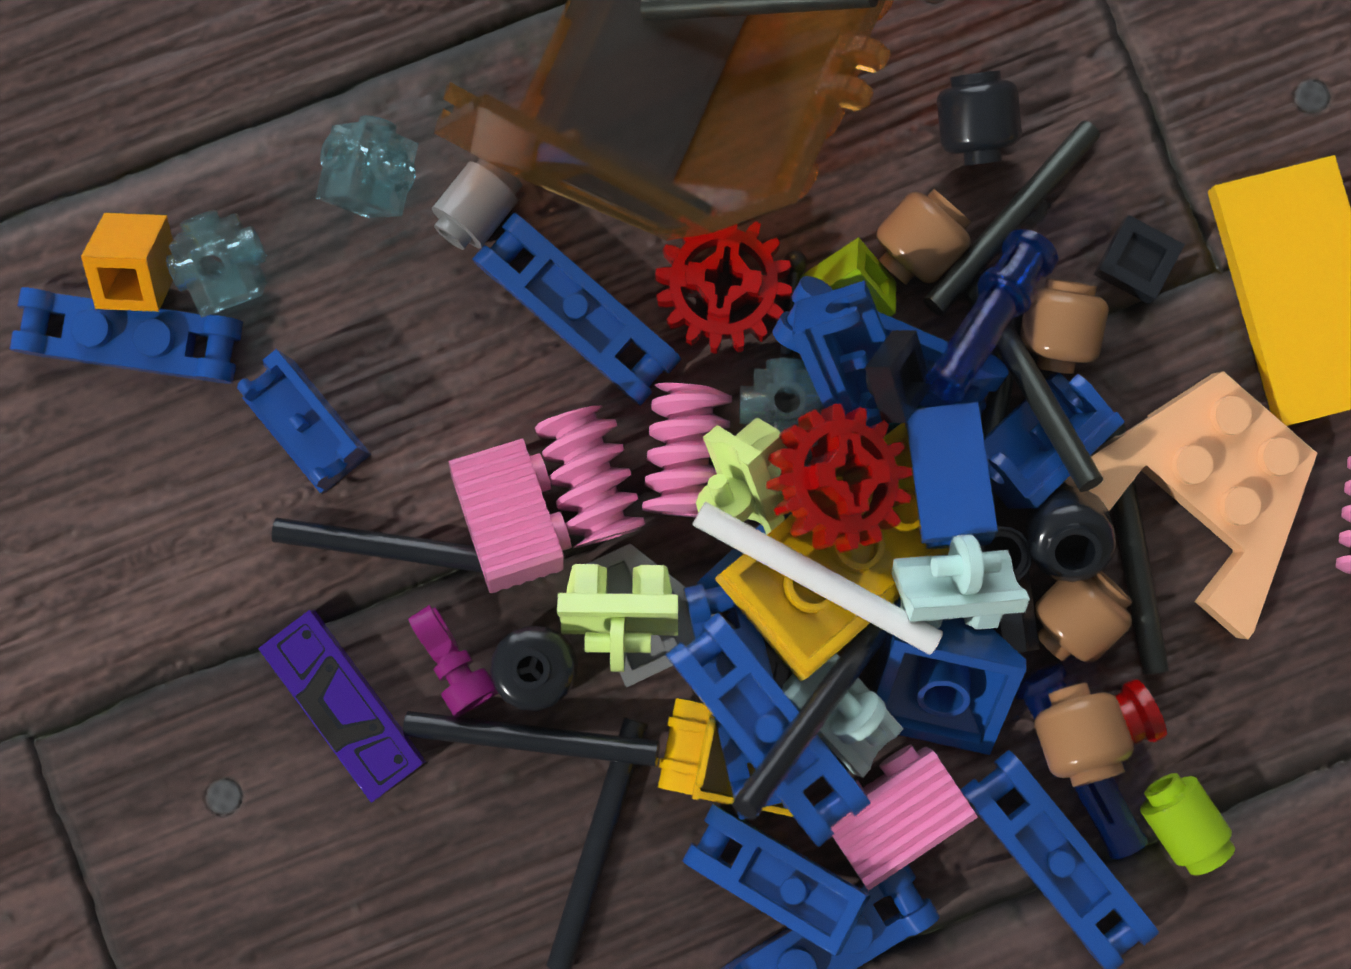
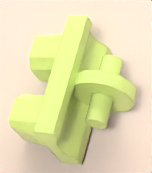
M755 418L735 436L718 425L703 436L717 474L710 477L708 485L698 494L696 501L697 511H700L706 501L742 522L750 519L761 523L766 535L785 520L784 514L776 515L773 509L781 501L785 500L782 491L767 489L766 486L767 481L781 475V469L768 461L769 454L781 448H787L778 436L781 432L763 420Z
M575 564L572 566L567 593H558L557 614L561 620V633L585 634V652L610 653L611 672L625 671L626 653H651V635L678 636V595L672 594L668 568L665 565H640L634 567L632 594H607V567L599 564Z

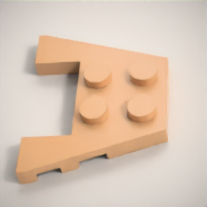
M1222 371L1209 375L1147 415L1148 418L1125 433L1115 436L1102 444L1091 455V458L1104 479L1098 486L1089 491L1097 495L1108 511H1110L1140 471H1142L1232 548V554L1194 602L1236 638L1249 639L1255 631L1317 452ZM1071 476L1060 485V487H1077Z

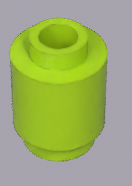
M1172 773L1159 778L1148 786L1144 792L1147 799L1143 802L1140 812L1176 865L1185 866L1191 875H1203L1217 869L1232 857L1235 852V846L1230 840L1232 830L1196 777L1187 776L1180 778L1177 773Z

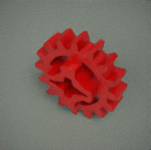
M731 213L726 220L725 228H716L710 215L703 216V232L697 235L687 226L681 227L680 237L683 243L681 249L666 244L663 248V255L672 266L656 268L655 271L656 281L670 286L669 289L663 290L656 295L659 307L668 308L674 306L675 308L667 318L669 328L673 330L686 324L689 327L686 343L693 346L701 336L708 337L710 351L715 354L718 353L722 340L731 339L737 353L744 351V335L751 333L761 342L766 340L768 332L763 322L767 319L777 323L784 312L780 306L774 303L775 300H789L792 293V286L778 282V279L790 273L791 264L789 260H773V257L780 248V241L777 237L762 244L759 241L761 224L755 221L748 227L746 232L738 230L737 216ZM717 246L716 252L701 263L690 262L701 251ZM740 249L749 253L758 262L764 275L761 274V271L749 269L739 256ZM728 260L729 274H731V281L734 286H730L728 296H724L723 307L719 309L718 295L716 294L714 282H717L719 273H723L724 262ZM682 293H687V297H695L701 301L708 312L707 320L691 310ZM757 303H760L757 309L749 316L740 321L730 323L731 315L744 305L757 306Z
M833 404L821 410V414L814 409L797 418L799 426L793 425L778 435L787 448H781L769 454L768 461L781 469V475L767 481V489L782 491L785 499L773 509L775 514L783 515L791 512L796 520L792 524L790 533L797 537L813 531L812 544L813 548L817 550L831 547L835 542L838 552L841 553L858 549L859 542L863 546H867L883 540L881 530L897 527L901 522L892 507L910 503L911 496L904 490L899 489L898 484L899 480L912 475V468L897 466L894 458L904 450V444L896 442L888 445L883 437L887 433L889 424L884 420L868 427L866 425L867 410L862 407L847 413L845 416L841 404ZM816 441H818V445L812 447V445H813ZM811 448L812 460L807 466H804L806 456ZM836 476H842L843 480L837 481ZM874 491L873 497H872V501H871V503H870V505H869V503H868V498L870 497V495H871L872 492Z

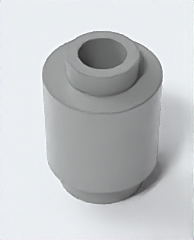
M483 154L476 163L469 161L432 207L433 213L439 219L434 228L447 241L461 250H464L468 244L481 249L518 203L516 194L522 188V182L506 165L491 155Z

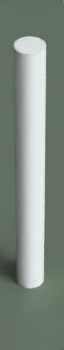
M706 501L698 512L692 524L693 526L929 655L933 653L939 644L943 633L941 630L925 621L910 622L905 610Z

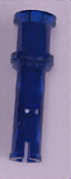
M1019 229L1012 231L1005 238L1002 245L1003 255L995 267L984 271L977 285L979 297L962 321L940 359L937 360L932 370L926 376V384H931L929 389L937 397L952 403L962 401L972 385V381L1002 337L1009 322L1014 317L1027 312L1032 306L1035 299L1034 289L1041 277H1046L1053 272L1059 260L1057 250L1043 235L1035 231Z
M1063 664L1048 666L1022 679L1015 698L1024 700L1034 720L1041 711L1052 706L1048 694L1067 687L1063 679L1068 673ZM1113 777L1074 787L1104 841L1111 859L1127 857L1139 851L1148 843L1145 833H1142Z

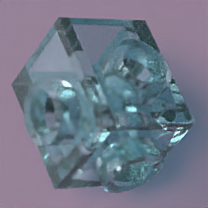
M363 115L359 117L358 122L333 125L320 153V162L323 167L315 198L366 218L402 216L407 193L412 188L415 180L416 169L414 162L419 143L396 134L397 126L379 117Z
M217 210L198 214L180 223L183 232L177 234L170 243L169 248L172 254L166 256V263L179 291L189 290L201 318L262 296L267 280L260 264L267 260L261 240L253 226L243 228L237 213L220 219ZM211 255L219 257L223 262L214 260Z
M778 358L767 360L766 369H754L751 386H740L739 424H749L755 418H759L782 432L793 425L799 426L797 418L814 409L821 414V410L824 409L808 371L804 370V362L800 359ZM777 393H794L799 401L798 408L791 413L780 411L774 402L775 395Z

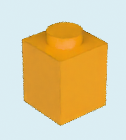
M104 213L81 255L95 309L159 312L179 269L167 215Z

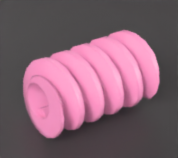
M658 383L654 386L670 394L653 399L651 409L655 413L668 418V420L650 425L649 435L666 445L648 450L647 461L663 468L664 471L645 476L644 483L646 487L662 495L661 497L644 501L642 511L663 515L696 517L698 514L696 506L698 494L708 484L710 477L717 474L714 466L708 464L711 457L703 436L716 425L723 429L730 428V421L713 414V408L732 403V396L704 385Z
M601 405L562 413L539 422L535 427L538 437L557 439L542 451V455L546 462L564 463V465L549 476V480L552 486L571 488V490L556 500L558 510L578 512L575 517L565 523L569 535L585 537L574 548L617 538L634 532L645 525L644 517L624 516L623 510L636 502L638 496L637 493L617 491L616 486L628 478L631 472L629 468L610 466L609 461L623 452L624 447L623 444L603 442L602 437L617 427L615 419H599L596 417L595 412L602 408Z

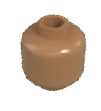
M935 189L927 196L921 192H911L906 195L877 229L876 237L878 242L886 250L879 259V262L905 285L914 276L926 284H936L969 249L971 239L965 229L971 221Z
M1046 278L1044 288H1036L1028 293L1019 336L1029 353L1038 356L1036 365L1039 369L1074 374L1076 362L1088 363L1099 357L1109 311L1106 301L1101 297L1095 296L1097 286Z
M1100 572L1090 579L1077 582L1058 580L1034 605L1036 618L1043 626L1037 632L1038 640L1063 662L1072 654L1081 661L1093 663L1129 630L1132 625V618L1126 608L1133 601L1104 572Z
M1087 683L1076 684L1048 694L1052 706L1041 711L1036 716L1034 723L1052 774L1059 778H1070L1073 787H1078L1124 773L1125 770L1122 762L1132 755L1134 746L1116 697L1110 693L1091 694Z

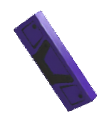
M308 610L258 648L371 803L426 763V760L409 737L404 736L401 726L315 610Z

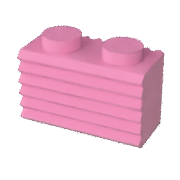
M522 438L448 461L451 477L489 593L509 589L514 585H521L526 581H533L538 577H546L551 573H558L563 570L564 556L562 551L571 548V541L561 512L549 514L542 492L551 490V484L540 453L529 456L525 441Z
M908 745L898 750L879 765L884 775L877 777L864 788L856 780L855 782L868 797L871 804L856 817L851 812L848 813L831 828L834 832L833 838L868 891L978 818L937 754L928 747H923L916 752L912 745Z

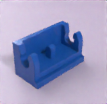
M861 281L797 301L792 337L824 409L833 404H841L846 416L847 413L862 407L867 410L866 425L868 427L881 422L879 411L875 409L877 407L875 398L867 388L865 366L888 336L866 282Z
M275 349L262 360L267 370L253 381H250L248 378L240 380L237 389L244 396L242 397L243 400L321 494H324L367 459L371 453L297 363L281 351Z
M1057 372L1051 373L1045 379L1090 456L1125 422L1118 412L1112 411L1094 387L1082 376L1077 374L1069 382L1061 373ZM1026 398L984 437L991 488L1008 509L1038 508L1070 476Z
M978 402L916 409L907 423H905V427L907 428L922 543H926V549L950 548L953 538L957 535H972L980 546L990 545L998 529Z

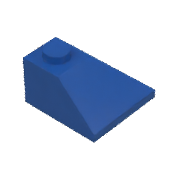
M900 597L893 602L899 608L901 605ZM963 618L943 619L941 626L938 628L943 632L942 637L931 655L889 634L880 647L871 691L882 699L887 711L903 727L899 735L990 755L1026 672V659L993 628L976 630L972 626L967 625Z

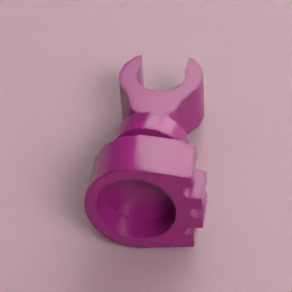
M428 605L408 618L418 639L432 659L438 664L433 669L440 681L447 679L450 684L441 693V696L454 717L464 716L469 711L489 701L491 697L499 694L495 690L493 680L485 668L474 672L471 671L469 665L473 662L467 650L459 651V647L448 625L436 607L432 609Z

